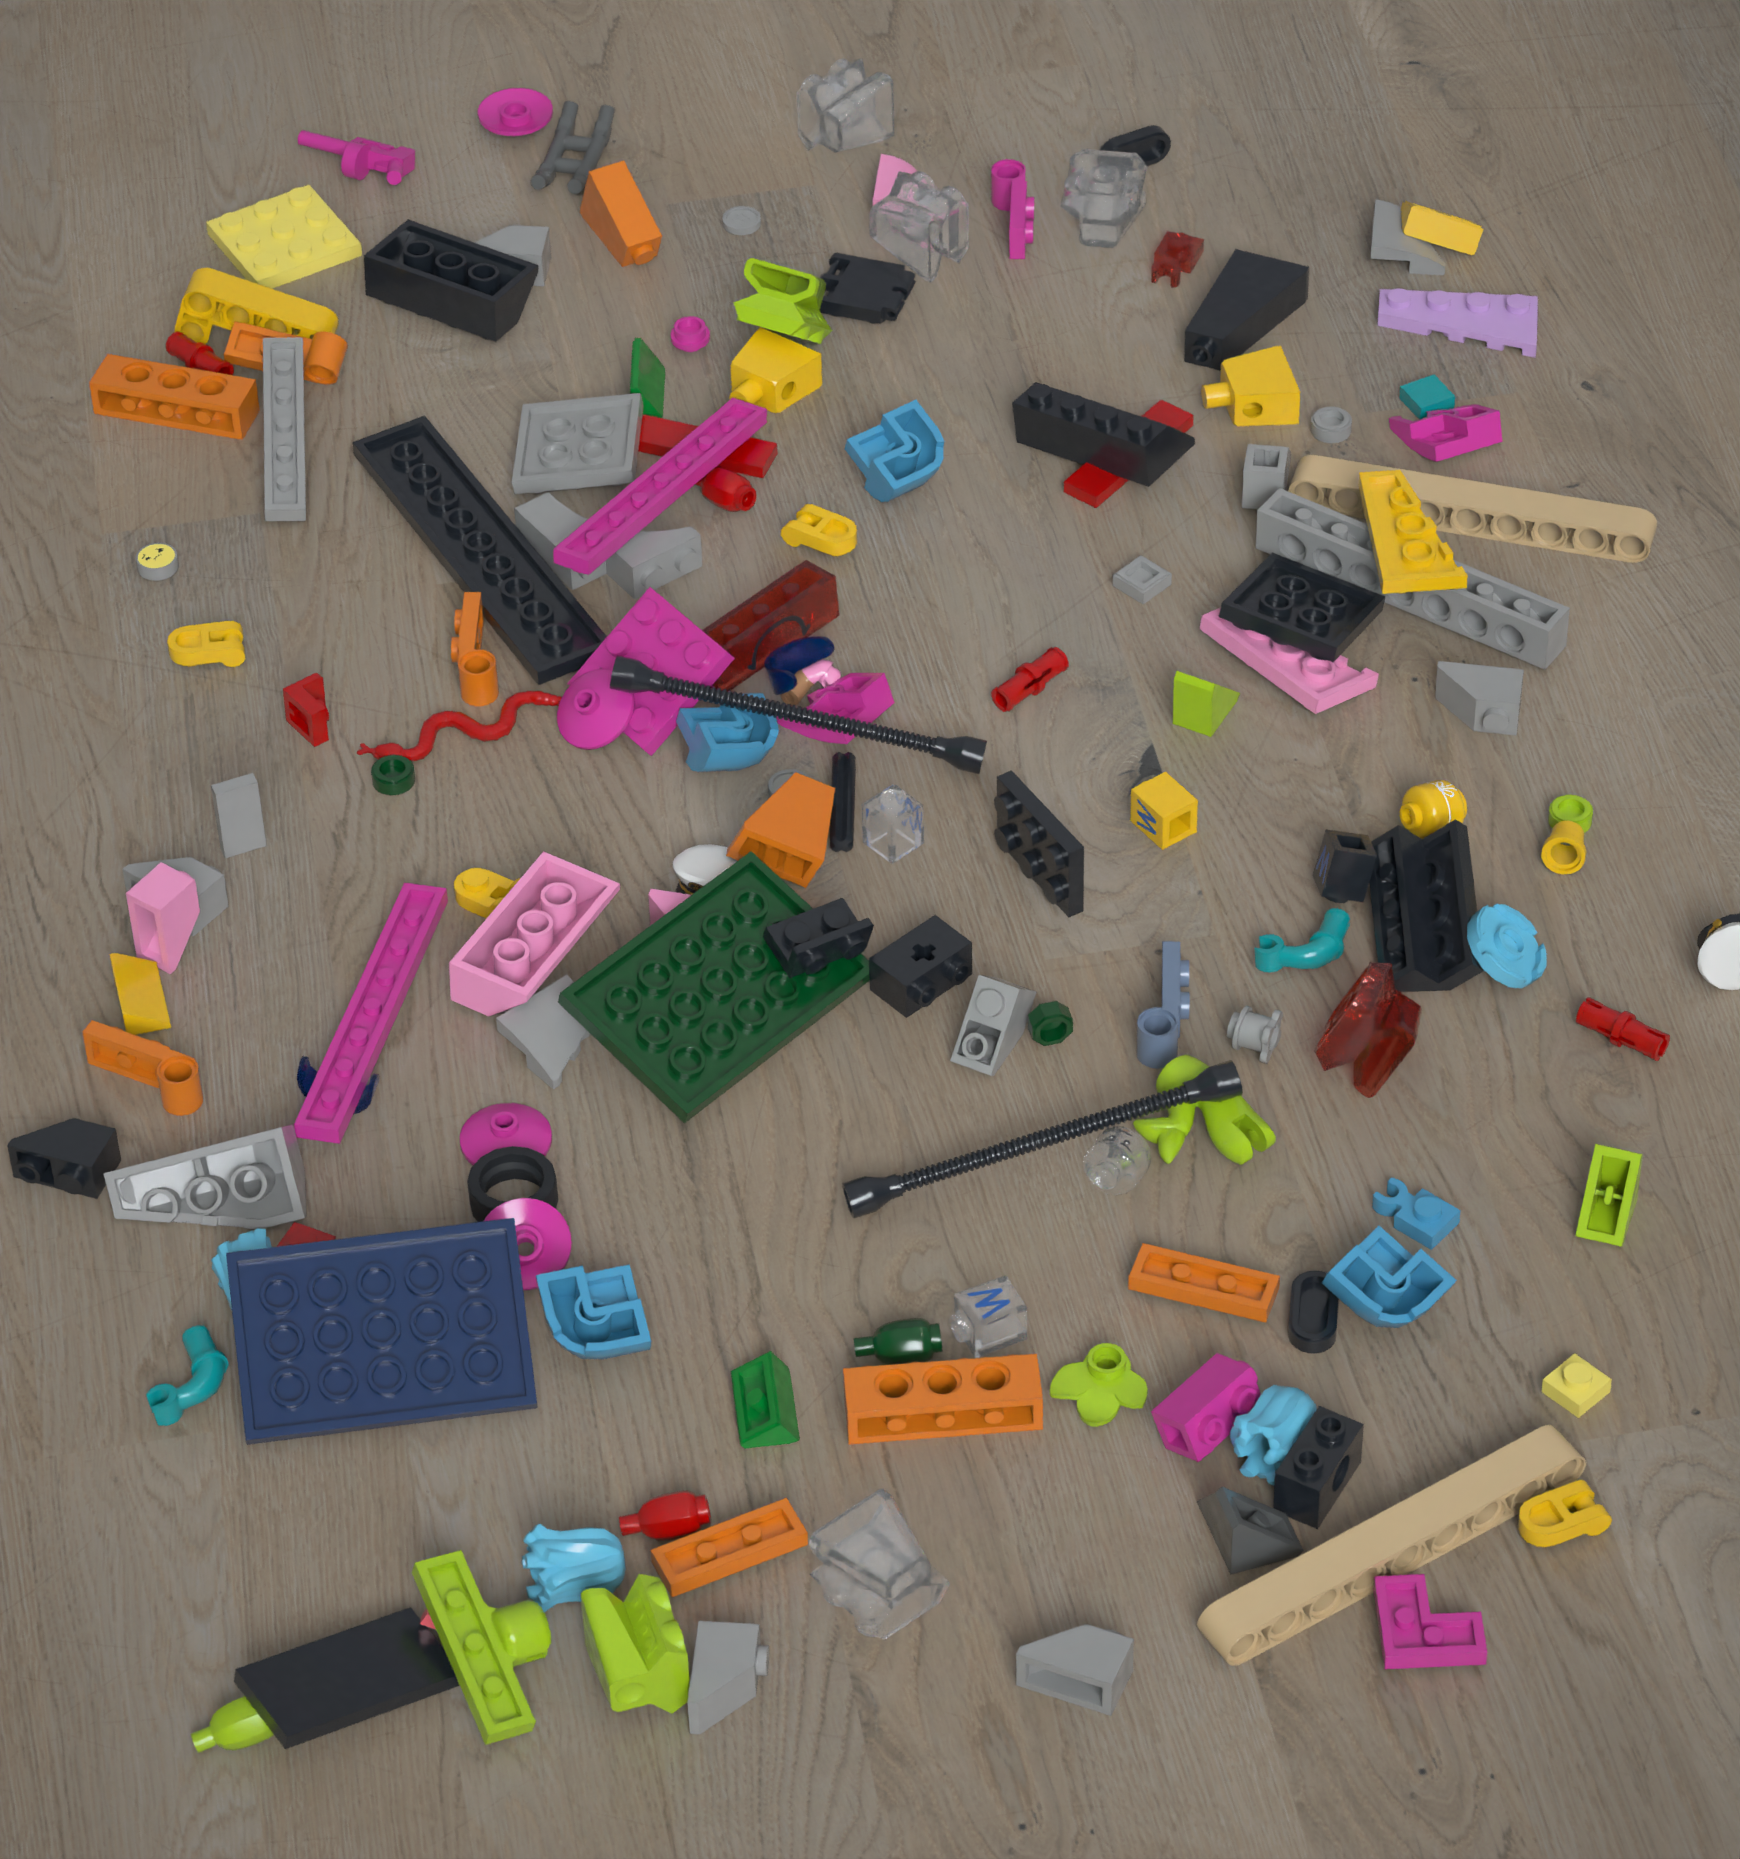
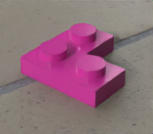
M1425 1574L1374 1576L1373 1590L1384 1669L1486 1665L1487 1646L1481 1612L1430 1614Z

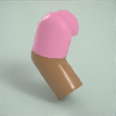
M820 660L797 671L781 691V699L786 704H791V706L798 705L817 681L823 688L828 687L841 677V672L832 666L833 662Z

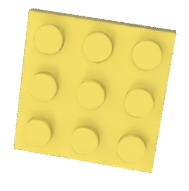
M310 185L294 188L290 192L268 200H261L254 205L235 212L225 213L221 217L206 222L208 235L244 278L271 289L362 256L361 243Z

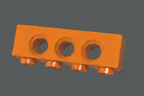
M107 354L89 382L94 414L243 440L260 412L256 379Z
M1012 1354L999 1357L961 1358L947 1361L843 1368L844 1403L849 1445L1043 1430V1394L1037 1354Z

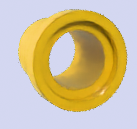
M1561 821L1553 827L1550 836L1543 844L1541 852L1542 861L1549 870L1558 874H1572L1580 870L1584 865L1586 847L1584 845V831L1579 824L1573 821ZM1564 842L1569 843L1571 845H1563L1561 843Z

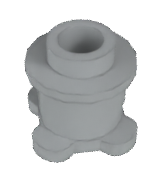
M1245 1006L1241 1013L1234 1012L1227 1029V1038L1232 1039L1233 1049L1240 1050L1241 1047L1260 1052L1259 1061L1267 1064L1281 1037L1280 1029L1283 1012L1274 1010L1272 1017L1252 1012L1250 1006Z

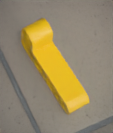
M204 267L194 271L180 305L174 332L181 331L193 341L206 344L214 325L232 330L234 321L313 339L314 334L317 332H331L335 334L339 320L337 315L325 306L212 268Z

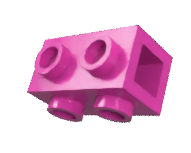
M1216 1353L1156 1406L1151 1413L1165 1448L1197 1462H1200L1206 1455L1210 1454L1217 1445L1230 1435L1236 1416L1248 1414L1261 1396L1257 1385L1258 1377L1253 1368L1244 1361H1236Z

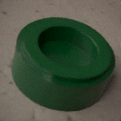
M400 755L385 756L377 760L371 768L373 787L382 794L400 795L409 791L415 784L414 765L406 757Z

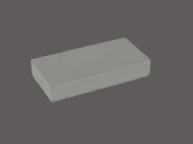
M250 773L211 785L220 849L224 857L229 858L267 846L258 782L254 774Z

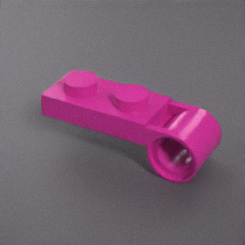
M1004 159L997 161L991 167V202L997 209L1010 211V259H1025L1026 244H1033L1035 198L1027 197L1026 168L1024 164L1017 160Z

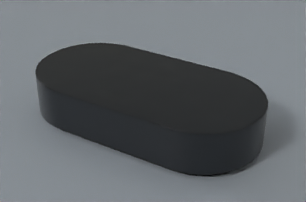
M1150 125L1109 139L1103 144L1098 153V163L1111 176H1119L1160 162L1170 150L1171 139L1157 125Z
M1323 1271L1304 1272L1298 1275L1292 1283L1288 1337L1296 1349L1305 1353L1315 1354L1330 1349L1336 1341L1339 1298L1322 1284L1327 1275Z

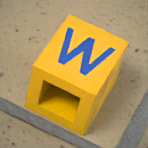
M1166 771L1131 789L1130 821L1162 850L1197 832L1198 800Z

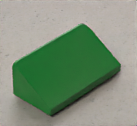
M635 338L632 343L630 394L641 393L644 415L662 418L665 368L641 338Z
M769 1351L732 1370L731 1379L740 1445L746 1449L791 1444L799 1441L800 1436L791 1374L787 1365L772 1351Z

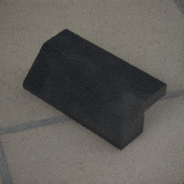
M1455 819L1421 839L1398 825L1371 841L1377 854L1369 885L1380 989L1386 993L1450 991L1482 973L1484 970L1472 954L1467 940V924L1472 915L1477 912L1467 826Z

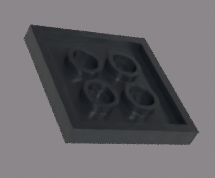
M1271 553L1222 602L1219 618L1232 622L1237 628L1252 630L1268 636L1278 644L1290 645L1306 651L1316 659L1334 662L1382 612L1386 596L1278 554Z

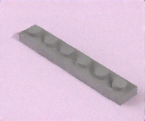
M303 337L263 338L265 521H306Z

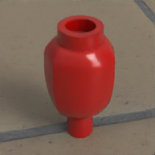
M714 468L695 484L701 487V493L709 502L729 512L748 511L756 502L757 494L755 489L752 488V484L745 477L730 470Z
M683 1490L649 1499L641 1506L638 1513L620 1516L619 1523L622 1536L642 1532L650 1539L671 1540L698 1532L702 1525L711 1524V1514L706 1494L696 1496L691 1491Z

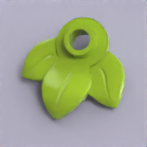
M1102 1343L1094 1346L1083 1362L1063 1366L1057 1372L1050 1385V1396L1056 1399L1076 1400L1080 1419L1092 1427L1102 1426L1111 1422L1117 1415L1121 1405L1133 1409L1143 1408L1148 1394L1144 1378L1131 1371V1362L1124 1350L1111 1343Z

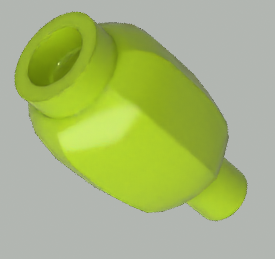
M245 1696L218 1709L211 1718L210 1726L191 1733L198 1753L216 1745L225 1750H239L258 1744L274 1735Z

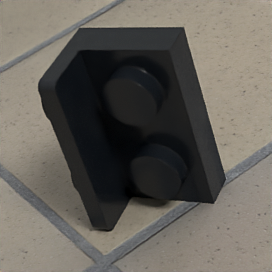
M840 898L766 927L763 938L788 977L793 978L805 972L806 974H814L822 970L828 963L841 958L852 959L857 957L867 948L874 925L869 918L858 921L845 900Z

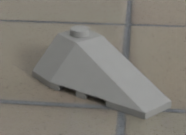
M293 1124L103 1173L115 1219L264 1229L307 1217L305 1168Z

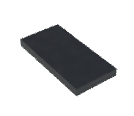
M411 1607L235 1669L234 1683L284 1749L460 1686L444 1648L426 1626L420 1625V1618Z

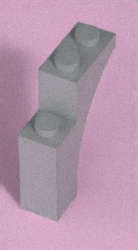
M549 492L514 508L516 527L557 577L571 590L607 574L631 597L637 599L649 587L655 590L703 566L701 534L692 526L664 531H640L590 575L577 573L570 568L554 563L553 549L588 519L568 509Z

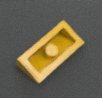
M1402 202L1401 220L1402 231L1405 235L1469 255L1476 253L1483 232L1482 226L1473 221L1415 203Z
M119 953L109 954L125 1032L137 1035L171 1028L157 962Z

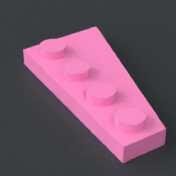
M1220 608L1202 615L1201 631L1314 714L1376 688L1379 674L1368 668L1359 672L1347 666L1348 658L1340 655L1334 662L1316 659L1306 651L1290 645L1278 644L1263 634L1237 628L1232 622L1219 618Z

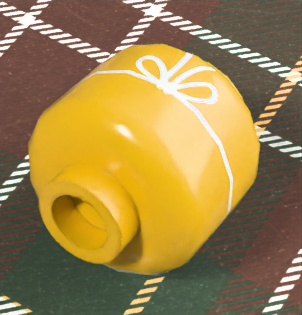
M1435 780L1411 787L1406 791L1400 808V820L1403 826L1421 839L1455 819L1463 824L1467 814V802L1463 793L1446 780Z

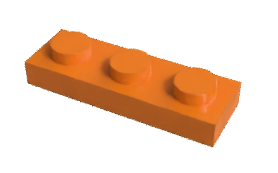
M1142 1243L1129 1274L1128 1289L1266 1323L1279 1291L1280 1276Z
M784 1498L651 1550V1562L673 1598L808 1545V1532L788 1499Z

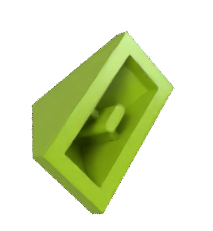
M1176 671L1173 690V724L1212 737L1238 701L1240 693Z
M1595 1144L1576 1237L1623 1247L1638 1199L1643 1154Z

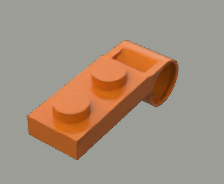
M234 321L224 352V360L230 362V364L263 371V338H294L300 336ZM317 332L314 334L313 339L303 337L304 380L324 385L336 383L347 351V342L342 337L331 332Z
M464 592L462 609H455V634H459V637H452L451 660L452 662H458L462 700L472 706H485L493 703L499 695L496 658L491 652L481 649L484 629L481 592Z
M93 1020L82 1031L88 1064L159 1088L163 1108L172 1115H189L201 1107L203 1093L198 1064L194 1058L171 1050L170 1047L158 1041L148 1040L125 1032L118 1027L108 1026Z

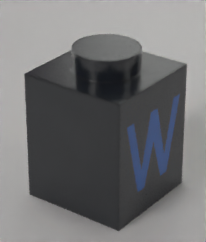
M1325 830L1312 875L1321 897H1325L1335 903H1346L1348 900L1364 902L1377 858L1368 835Z

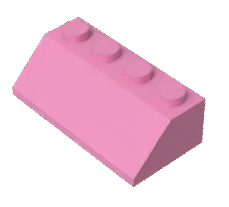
M543 851L449 962L451 1000L486 1016H492L526 1003L618 893L620 883Z

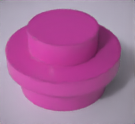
M687 316L677 320L670 334L672 344L686 352L698 351L710 341V331L705 322L694 316Z

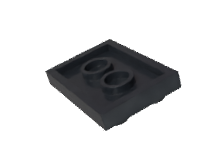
M1012 770L997 776V796L994 798V805L997 811V829L994 831V836L999 848L1004 853L1008 852L1016 860L1023 874L1029 879L1032 878L1042 888L1047 900L1053 905L1056 904L1068 918L1083 912L1084 846Z

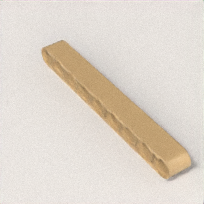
M1307 455L1298 461L1288 492L1346 516L1366 519L1358 486L1359 472L1401 470L1421 501V510L1426 517L1430 516L1437 526L1436 531L1630 563H1638L1648 557L1657 528V520L1654 515L1642 508L1318 455Z
M1552 1425L1542 1426L1216 1600L1200 1615L1197 1623L1198 1630L1231 1666L1242 1664L1374 1593V1576L1407 1575L1518 1515L1523 1503L1530 1498L1576 1481L1585 1469L1586 1460Z

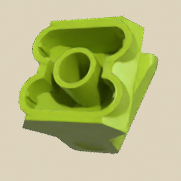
M750 258L746 261L744 276L758 293L733 302L737 312L736 320L822 344L823 339L832 332V329L819 311L826 288L825 281L808 273L755 258Z
M638 1574L624 1602L604 1588H590L582 1591L580 1596L585 1646L612 1710L621 1712L653 1704L673 1714L688 1702L690 1687L688 1654L678 1621L674 1619L664 1583L660 1581V1578Z

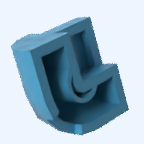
M914 400L883 414L879 425L847 439L844 449L867 478L864 486L867 492L880 502H887L922 486L934 476L943 461L945 441L938 427L919 402Z
M745 693L748 694V697L753 695L754 698L758 696L759 699L762 697L766 700L763 693ZM725 704L715 708H680L676 720L689 747L686 763L691 770L697 772L739 771L759 764L772 749L779 733L777 719L773 715L771 717H768V714L766 716L762 713L759 715L757 711L756 713H752V710L747 712L746 709L742 711L741 708L738 710L736 707L731 708L730 705L725 707Z
M1378 1226L1359 1245H1355L1327 1273L1322 1284L1354 1313L1374 1326L1400 1328L1424 1315L1457 1280L1425 1251L1420 1249L1413 1256L1383 1228Z
M630 1264L585 1273L583 1266L536 1275L546 1322L561 1348L580 1359H608L650 1350L651 1338L641 1298L638 1299Z

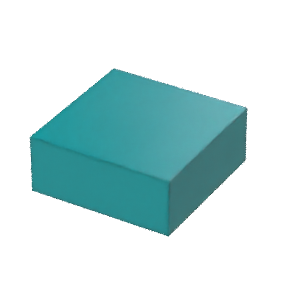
M1435 374L1400 386L1399 399L1419 420L1427 417V411L1455 408L1456 396Z

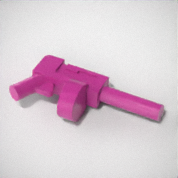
M301 130L298 135L299 145L342 155L341 169L345 177L363 180L369 170L373 169L387 173V181L392 185H397L401 182L402 177L415 169V150L403 146L394 148L392 145L356 137L348 142Z

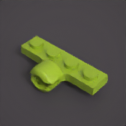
M462 1550L415 1562L412 1575L485 1745L532 1732L536 1721L513 1668L543 1659L548 1654V1648L551 1645V1632L542 1607L537 1602L530 1600L499 1608L489 1607L482 1599Z

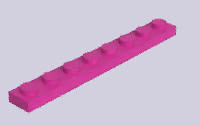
M736 398L730 399L553 549L554 563L570 568L577 573L590 575L767 423V409Z
M411 883L403 884L296 1118L294 1128L297 1138L341 1143L448 903L446 888Z

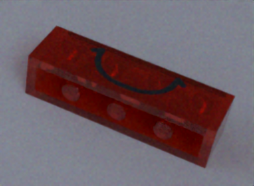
M805 560L702 630L735 658L711 688L714 686L716 689L721 688V691L726 689L727 692L734 689L840 616L836 576Z

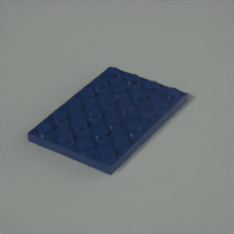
M514 1218L226 1253L247 1445L538 1408Z

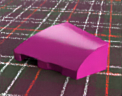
M1477 404L1447 410L1427 411L1426 418L1416 421L1407 420L1401 416L1389 418L1390 429L1409 448L1435 462L1503 442L1500 411Z
M850 673L836 680L830 686L818 689L807 695L810 705L805 708L807 710L812 709L813 712L817 710L818 713L822 711L823 714L827 712L829 716L834 714V717L836 715H839L840 718L844 716L845 719L849 717L850 720L855 719L856 722L857 720H861V723L866 721V724H868L869 722L872 723L895 702L885 673ZM778 716L776 718L779 725L811 739L829 743L848 744L855 738L854 734L850 736L848 733L843 734V731L838 733V730L836 732H833L832 729L828 731L827 728L822 729V726L817 728L816 725L812 727L811 724L809 726L805 723L800 724V721L795 723V720L790 722L789 719L785 721L784 718L779 719Z

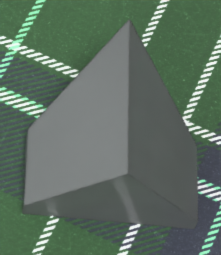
M1224 1487L1196 1501L1231 1575L1295 1558L1304 1551L1287 1515L1281 1511Z

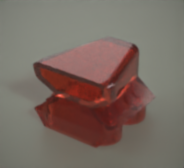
M1370 962L1337 1004L1324 1027L1326 1029L1314 1049L1324 1071L1353 1062L1354 1086L1363 1096L1372 1098L1377 1094L1413 1048L1418 1036L1422 1008L1419 1004L1395 989L1392 964Z

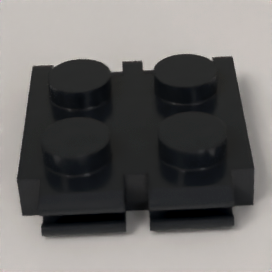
M834 253L829 260V270L820 276L826 283L825 291H829L827 296H823L819 311L820 313L830 314L835 317L857 319L872 324H881L886 320L895 321L905 304L903 300L908 298L916 283L914 280L916 274L906 271L905 265Z

